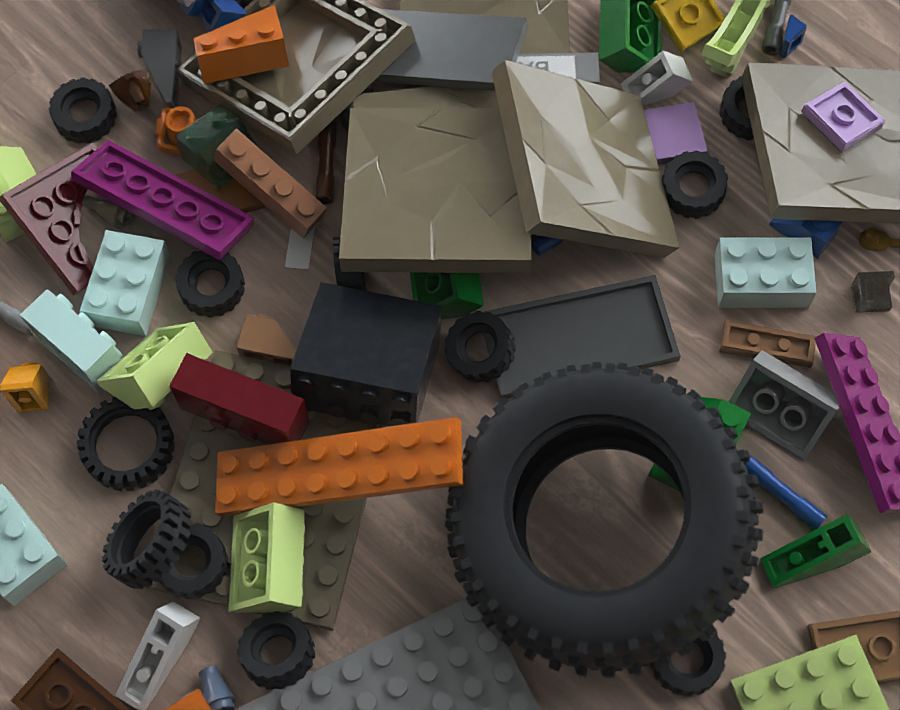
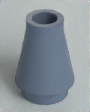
M209 666L199 672L201 691L212 710H235L234 703L236 699L219 673L218 667Z

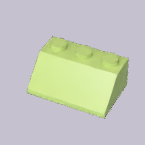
M0 146L1 196L3 193L37 175L22 147ZM0 202V234L7 243L24 234V232Z
M195 322L157 328L96 382L101 388L131 408H149V410H152L165 402L164 397L171 391L169 385L186 353L205 360L213 352Z
M273 502L233 516L229 612L274 613V611L284 612L302 607L305 510Z

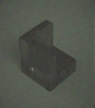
M894 271L857 273L851 284L855 313L884 312L892 309L889 286L895 278Z

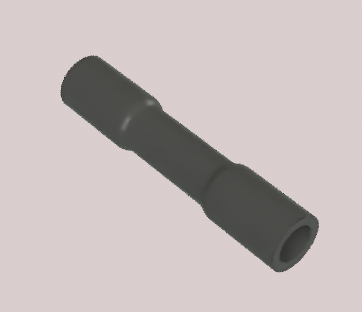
M774 0L773 13L762 46V51L765 54L776 55L779 52L784 32L783 27L788 7L792 0Z

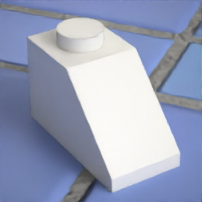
M662 51L622 82L621 86L625 92L640 95L642 105H647L672 98L693 82L682 57Z

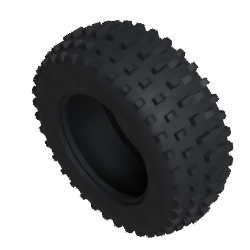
M592 362V366H590V363L581 364V370H577L574 364L567 366V369L565 367L557 369V376L552 377L550 371L543 373L542 377L539 376L533 379L535 385L531 387L526 382L512 391L514 398L510 401L505 397L498 401V404L492 408L495 414L491 418L487 415L482 417L479 425L476 427L479 430L476 438L469 435L465 442L466 446L463 449V453L466 456L465 460L462 459L463 485L448 488V493L450 494H448L447 503L453 506V508H446V519L448 520L445 521V528L448 531H453V533L447 534L448 545H451L448 546V552L451 558L458 557L453 560L455 570H459L454 575L459 583L467 581L463 584L466 594H469L465 597L471 607L479 604L477 610L484 616L481 621L485 626L490 628L492 625L497 624L495 629L503 634L500 639L503 643L510 647L514 641H517V646L525 650L523 655L525 658L533 661L537 654L541 655L542 658L549 660V668L558 672L561 665L564 664L570 667L573 666L575 673L579 677L586 678L587 669L594 671L601 670L602 676L605 678H615V671H622L625 668L628 669L629 674H635L636 676L642 674L641 667L648 666V663L653 662L656 668L669 665L668 658L672 657L671 654L678 652L681 657L685 654H691L694 652L692 644L695 639L699 637L704 642L707 638H711L717 633L713 623L716 620L723 623L728 616L731 617L734 614L735 608L729 603L732 599L739 601L742 594H746L750 584L743 580V577H749L753 569L752 567L757 568L759 557L751 555V551H757L758 541L763 540V529L754 527L759 524V516L757 514L763 513V502L754 501L756 498L754 488L759 487V480L757 475H748V470L744 465L750 461L748 450H737L733 441L737 438V433L733 427L729 426L725 429L722 427L723 423L719 419L720 413L715 406L705 409L706 404L700 399V394L693 389L686 394L687 389L680 384L677 385L678 380L669 376L664 382L663 375L655 373L653 376V369L644 367L641 373L640 368L631 366L628 371L627 363H618L617 368L615 363H606V367L603 368L601 362ZM613 449L642 456L660 467L672 479L684 500V517L680 534L667 558L643 579L629 586L610 591L596 592L574 589L562 585L542 573L531 559L526 539L528 510L532 498L542 481L557 466L585 452Z

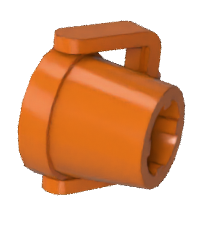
M164 107L159 114V118L156 119V148L160 152L188 157L189 152L197 150L204 142L205 133L203 126L187 107ZM166 134H167V140H168L169 144H165V143H164V139L166 138Z

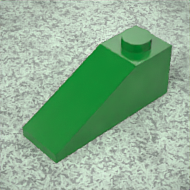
M846 514L761 557L760 560L772 586L777 588L843 567L872 551L859 525Z

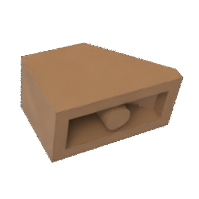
M257 314L256 316L246 315L237 344L239 355L291 366L296 350L278 322L265 314Z

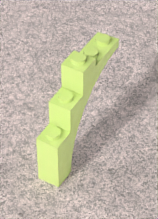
M735 0L724 22L713 38L705 44L701 55L707 57L705 63L711 65L710 71L721 76H726L727 73H735L748 41L752 40L766 7L770 6L772 0Z

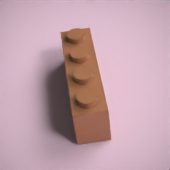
M237 128L216 149L214 161L303 239L323 218L327 207Z

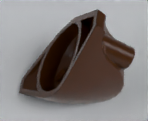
M148 69L125 74L108 85L115 96L134 112L139 111L140 104L144 105L145 108L150 106L151 79Z

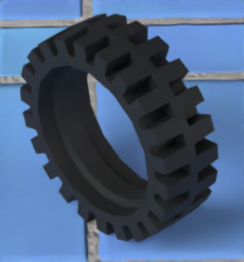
M112 397L113 402L110 403L104 400L100 402V409L97 410L94 407L89 411L91 417H85L82 421L84 428H79L78 436L80 440H77V448L80 460L89 474L107 488L112 487L117 491L125 488L127 491H134L136 486L140 489L147 487L146 482L151 480L154 483L158 480L157 475L159 473L164 474L167 470L166 464L172 461L171 453L174 452L175 444L170 423L160 408L149 410V408L133 409L116 397ZM125 416H139L149 421L155 429L157 440L155 450L147 461L139 467L127 471H115L102 464L98 459L96 444L104 427L115 419Z
M160 490L148 491L145 496L140 495L137 497L136 503L131 502L127 506V513L123 511L119 515L121 520L119 523L115 522L112 529L114 532L108 534L106 541L109 543L104 545L103 548L105 553L102 556V562L105 563L103 565L104 570L121 583L133 589H143L144 586L148 588L152 586L153 580L156 582L161 580L162 572L167 574L172 569L170 566L171 562L176 563L180 558L177 553L184 551L187 544L183 541L189 539L191 533L187 530L192 527L189 509L177 499ZM160 519V525L154 538L147 548L134 559V553L140 540L147 530Z

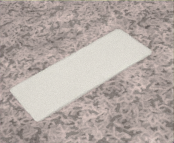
M315 227L304 239L291 228L285 267L309 268Z

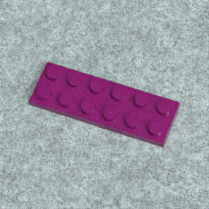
M110 140L106 141L71 171V180L218 260L226 255L254 227V217Z
M822 333L814 339L879 513L900 514V432L893 424L889 413V404L881 393L877 373L869 362L867 347L860 337Z

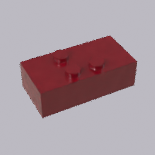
M186 353L169 385L180 409L209 420V423L217 429L226 431L227 428L235 430L240 437L250 442H255L257 439L267 444L301 440L310 422L303 398Z

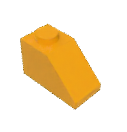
M25 362L20 366L10 367L0 384V391L16 411L20 413L49 410V374L42 364Z

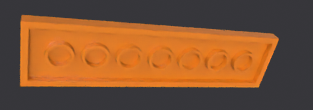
M457 417L217 452L215 514L220 517L233 516L273 502L291 507H301L463 485L461 420Z

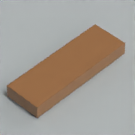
M725 320L719 352L755 358L763 350L785 364L811 368L814 362L816 345L814 338L817 336Z

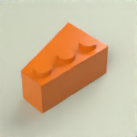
M275 5L193 38L203 84L289 66L284 37Z

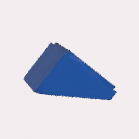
M792 14L789 16L780 57L783 59L802 44L807 25Z

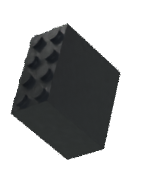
M320 282L290 367L291 393L304 399L307 412L315 411L330 414L337 418L345 417L360 420L367 424L375 423L390 427L418 423L440 345L442 305Z

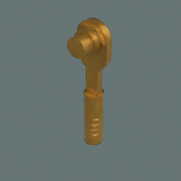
M874 227L864 230L859 237L860 245L867 250L884 251L888 247L900 248L899 238H891L886 232L877 230Z

